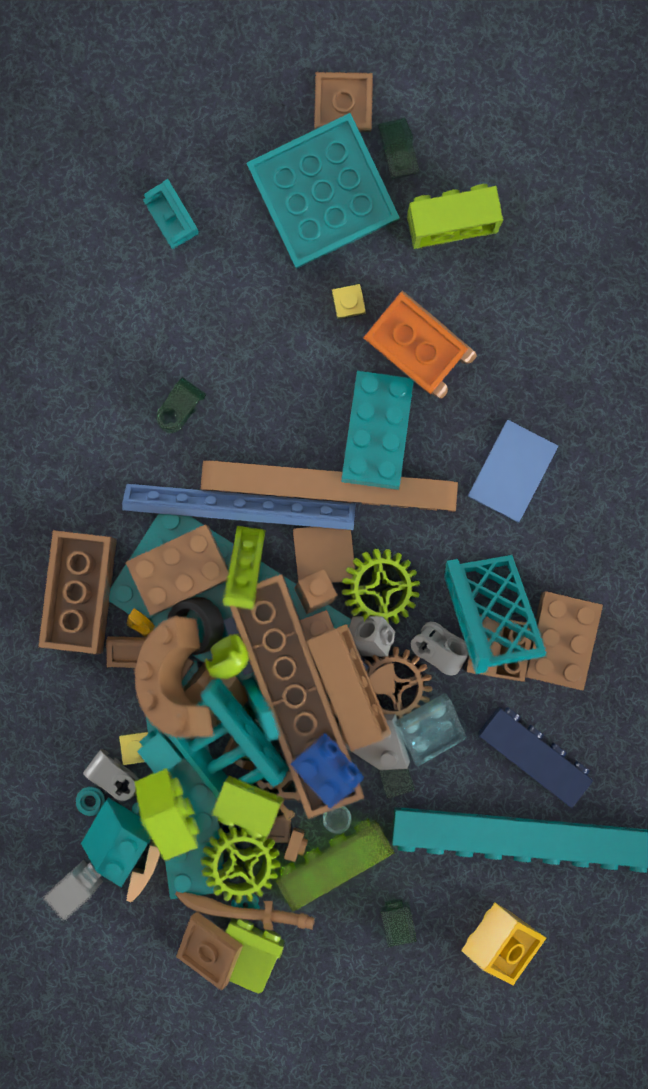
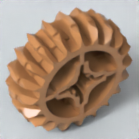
M393 647V655L382 658L373 655L372 658L375 662L371 664L365 659L364 663L369 666V669L366 671L369 678L379 666L392 662H400L407 665L415 674L413 677L400 678L396 676L394 671V680L396 682H408L402 684L400 689L397 688L399 690L396 693L397 701H395L394 694L382 693L391 697L394 710L381 707L383 714H396L399 723L402 725L405 723L404 714H408V717L414 720L415 715L411 710L416 708L420 713L424 711L423 707L418 703L420 700L429 703L430 699L422 694L423 691L431 692L432 687L424 685L423 682L431 680L432 677L430 674L422 676L420 673L427 669L426 664L416 667L415 664L419 661L420 657L415 655L410 661L408 660L410 650L405 649L401 657L398 656L399 648ZM417 685L413 700L403 707L401 700L402 692L406 688Z

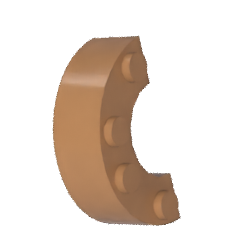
M173 617L158 625L144 642L135 667L136 692L139 705L144 714L157 729L174 737H213L209 707L197 706L191 703L184 694L181 684V672L186 659L192 652L200 649L196 619Z

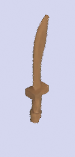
M176 891L175 894L191 910L211 916L262 921L264 930H273L272 922L295 925L302 929H313L315 918L308 916V914L273 910L272 901H263L265 910L233 907L209 897L187 892L180 893Z

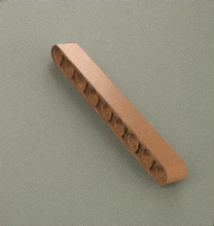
M203 461L200 490H218L219 492L229 493L242 492L264 496L276 495V497L287 498L300 497L322 501L334 500V502L346 503L359 502L366 505L380 506L382 504L391 505V507H417L425 510L437 511V509L456 512L458 482L401 477L399 490L341 482L342 472Z

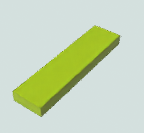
M237 526L223 605L254 608L265 530Z

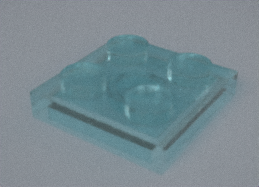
M446 693L395 721L411 759L417 767L467 739L452 702Z

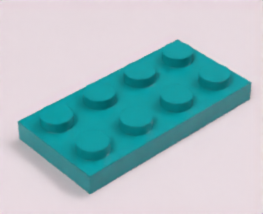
M357 371L341 482L399 490L414 382L411 378Z

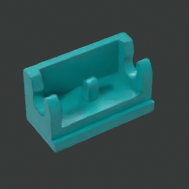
M168 179L144 194L145 199L143 201L172 249L199 234L195 223Z

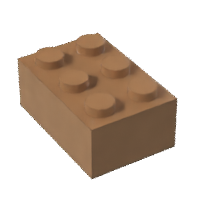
M203 525L126 561L150 616L156 615L181 601L190 599L226 582L229 573L226 562L208 525Z
M542 592L535 621L546 649V656L529 659L525 677L584 691L603 605L550 592ZM531 641L530 649H536L533 641Z

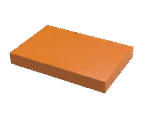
M402 292L363 337V339L429 394L436 389L468 350L466 346Z

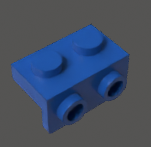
M326 734L320 736L313 745L290 764L329 809L354 791L364 779L357 766L349 761L338 745Z

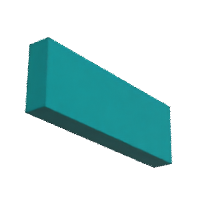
M252 678L243 680L242 683L250 707L268 740L278 738L280 734L273 713L256 682Z

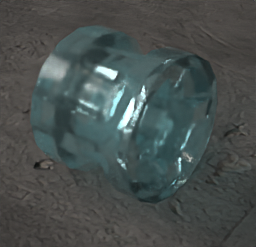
M346 805L323 813V824L329 832L339 834L345 832L350 827L352 821L351 812Z

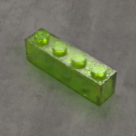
M369 818L359 822L354 826L356 831L350 835L345 836L344 833H341L328 841L331 846L322 851L317 847L303 856L305 861L296 866L291 862L278 870L280 875L275 882L293 912L394 854V849L377 819L370 822Z

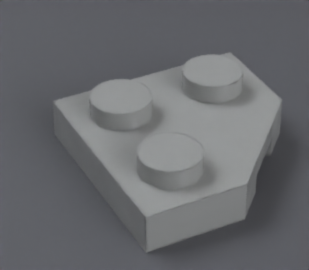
M384 714L391 734L379 742L351 752L379 770L407 769L410 760L396 714Z

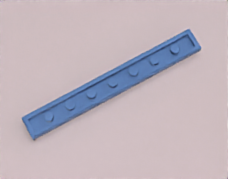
M126 484L122 510L353 530L356 503Z

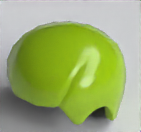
M238 634L229 635L212 646V660L205 659V664L208 672L214 678L226 679L235 677L248 663V650Z

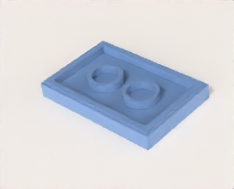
M507 420L467 497L519 523L558 445Z

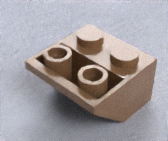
M488 617L482 622L483 627L494 633L500 623ZM510 620L521 627H524L526 622ZM504 627L499 635L514 642L518 633ZM523 636L517 645L530 650L532 640ZM494 642L491 646L493 656L506 654L509 650L497 642ZM468 656L464 671L475 673L470 656ZM528 660L488 667L486 673L481 674L525 682Z

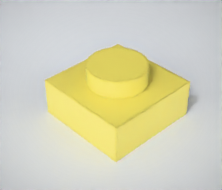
M360 284L332 289L337 319L366 313Z
M148 732L119 736L123 765L145 762L137 751L142 747L139 741L148 735Z

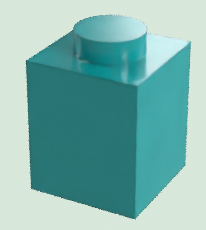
M151 731L139 741L142 747L137 752L154 773L166 768L169 771L184 758L183 754L162 731L157 735L154 731Z

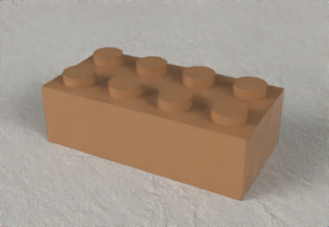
M53 530L38 647L91 654L103 653L116 538Z

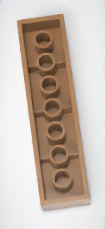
M283 574L257 583L253 609L230 606L242 641L248 650L249 660L262 695L273 713L280 734L278 739L309 819L363 799L364 793L359 783L354 791L329 809L290 765L295 758L313 745L323 734H326L333 740L349 761H352L342 739L337 720L331 710L326 690L321 683L316 663L311 656L305 633Z

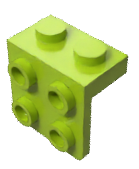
M231 918L225 932L241 943L243 947L229 981L255 993H261L265 988L277 958H280L285 940L281 939V936L274 931H263L254 927V923L249 920Z

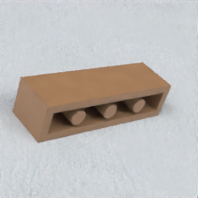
M345 624L307 640L311 656L319 671L323 688L327 690L331 700L330 707L333 715L338 718L342 727V739L345 744L349 745L350 750L360 749L388 737L391 731L348 625Z

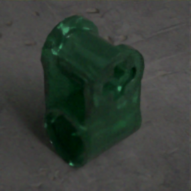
M182 377L173 387L168 398L157 412V421L160 428L166 433L178 432L189 417L195 413L196 409L194 408L200 400L203 401L207 394ZM173 413H175V418L177 422L175 424L173 422H169L166 425L164 415L167 414L171 416Z

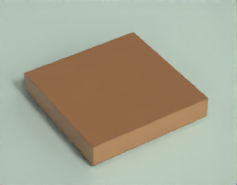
M316 72L314 130L351 113L359 131L371 132L373 73Z
M322 527L293 529L298 581L325 569L331 583L342 582L343 578L352 579L353 575L346 572L347 567L355 569L351 530Z
M195 912L190 917L176 957L222 991L228 985L243 945L200 913Z

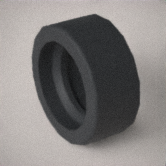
M203 597L190 598L177 603L172 607L167 620L173 617L187 618L189 610L195 611L200 616L204 624V639L200 643V649L192 652L190 655H199L210 651L212 646L223 638V617L219 609L210 600Z

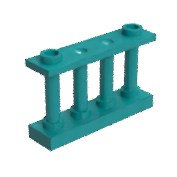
M215 678L210 681L200 695L203 700L195 704L197 706L209 707V710L213 711L221 721L220 724L212 728L213 737H174L165 734L214 793L216 800H218L224 782L228 778L222 769L245 755L257 767L239 778V780L252 785L264 778L274 787L283 781L289 770L287 763L221 679ZM226 733L231 734L239 746L214 760L204 746Z

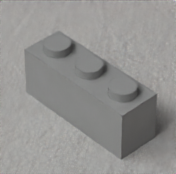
M83 860L58 882L44 899L65 920L90 898L103 882L100 878L101 875L95 871L91 862L87 864Z

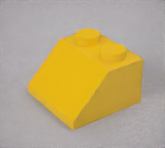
M494 903L491 909L485 913L482 922L474 933L468 937L467 943L461 951L482 970L514 985L544 943L546 937L509 910Z

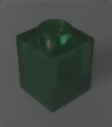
M402 899L385 902L386 907H381L380 910L388 947L417 942L409 902L403 903Z

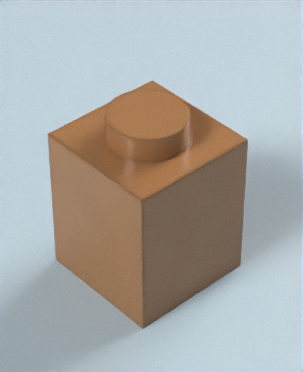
M325 569L299 580L294 588L306 614L333 603L337 597Z

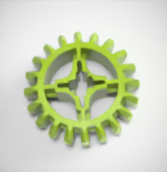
M379 549L373 550V559L368 552L362 553L364 563L358 558H354L353 563L357 569L346 568V572L353 576L352 579H342V583L350 584V589L342 590V595H351L352 598L344 603L346 606L355 604L356 607L352 609L351 614L356 616L363 612L361 616H363L364 622L370 616H382L388 624L389 617L394 624H398L399 617L397 614L399 613L407 618L409 614L404 607L407 606L414 609L416 604L409 601L410 597L418 598L420 595L418 592H412V586L417 587L420 585V582L410 580V577L415 576L417 571L409 570L407 572L406 569L410 566L411 562L405 560L399 564L402 555L396 553L391 559V550L385 549L382 558ZM382 564L395 569L402 581H390L386 576V572L383 571ZM374 566L371 582L359 586L363 573L369 567ZM379 580H383L381 584L394 585V587L383 590L382 596H379L380 592L368 590L378 586ZM403 590L398 603L388 610L387 605H389L390 595L395 591ZM360 595H372L375 598L376 605L379 607V612L369 609L362 602Z
M228 826L230 832L227 834L220 828L218 833L221 838L218 840L213 836L209 838L213 848L209 846H204L203 848L204 853L208 857L201 858V864L208 867H205L201 872L203 877H209L206 881L207 886H215L214 894L218 896L223 893L225 901H229L233 894L236 903L241 902L242 895H245L248 902H251L253 900L252 893L254 892L259 897H262L261 887L265 886L267 889L272 887L268 878L277 879L278 874L272 870L280 867V862L274 859L279 856L278 849H271L275 845L272 838L266 840L267 837L263 835L262 837L252 836L245 832L246 828L239 826L238 831H236L234 826ZM246 841L257 846L239 849L234 843ZM226 848L229 852V858L222 865L223 868L218 871L219 857ZM233 853H236L245 862L244 866L248 872H245L242 867L236 864V858ZM263 855L262 867L259 873L254 876L252 873L253 865L259 861L258 857ZM241 876L247 882L236 884L230 883L225 879Z

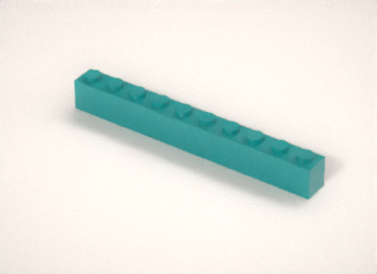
M401 807L394 808L392 845L398 846L397 850L414 852L415 847L427 848L426 852L430 854H444V850L456 851L455 855L462 857H473V853H485V858L500 860L502 855L514 856L513 860L519 862H531V858H541L543 863L559 865L560 860L572 861L571 865L577 867H589V863L601 864L600 868L618 870V865L630 866L629 870L634 872H647L648 829Z

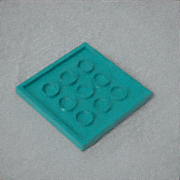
M351 113L246 163L296 269L400 219Z

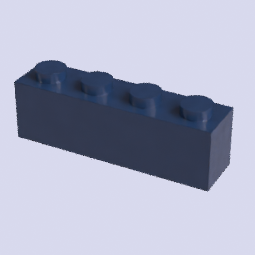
M498 707L477 735L569 807L573 808L593 782L587 776L590 770L577 760L574 764H571L564 758L567 752L554 742L551 746L541 740L544 735L532 725H529L526 729L518 722L521 717L509 707L504 711Z

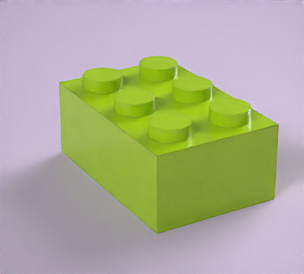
M488 184L473 186L471 191L462 193L458 189L443 192L441 197L431 198L430 195L416 197L413 199L414 202L409 203L407 212L413 249L494 234L498 232L503 222L497 187H488Z

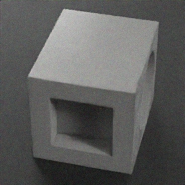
M353 616L349 630L359 655L387 657L390 647L394 642L395 630L382 616H370L365 622L363 616Z

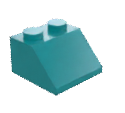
M108 797L81 845L95 871L122 887L150 842L151 836L141 817Z

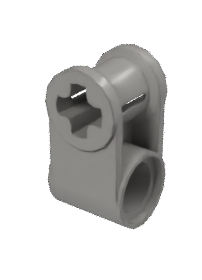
M427 622L422 627L421 634L416 635L411 641V649L418 657L425 659L446 675L452 676L459 673L469 656L465 640L455 636L436 622ZM434 630L435 633H434L433 636L430 638L429 636H430L431 632ZM428 643L427 647L422 650V647Z
M100 749L83 774L91 782L103 788L118 800L125 801L136 795L134 782L138 781L139 778L122 765L117 758L113 760L109 757V752ZM128 780L130 782L128 785L130 790L122 792L120 790L122 788L120 782Z

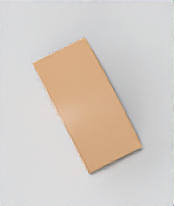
M154 842L149 846L145 870L135 868L132 871L126 901L132 902L141 893L155 871L161 854Z

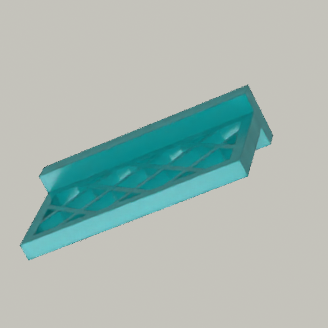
M513 555L459 564L458 559L446 562L444 578L475 674L486 673L488 667L546 656V649ZM507 565L510 574L505 579L495 574L493 570L496 567ZM476 571L482 574L483 578L477 584L468 579L466 573ZM488 578L502 585L497 593L483 587ZM506 588L518 594V599L515 603L501 596ZM478 592L492 599L487 608L475 602L474 598ZM496 602L510 609L505 618L491 611ZM514 612L526 617L527 622L524 627L509 620ZM486 617L500 623L495 633L483 627L482 622ZM504 627L518 633L514 642L499 635ZM524 636L535 643L536 649L526 650L517 644ZM494 642H497L509 650L506 654L493 656L491 646Z

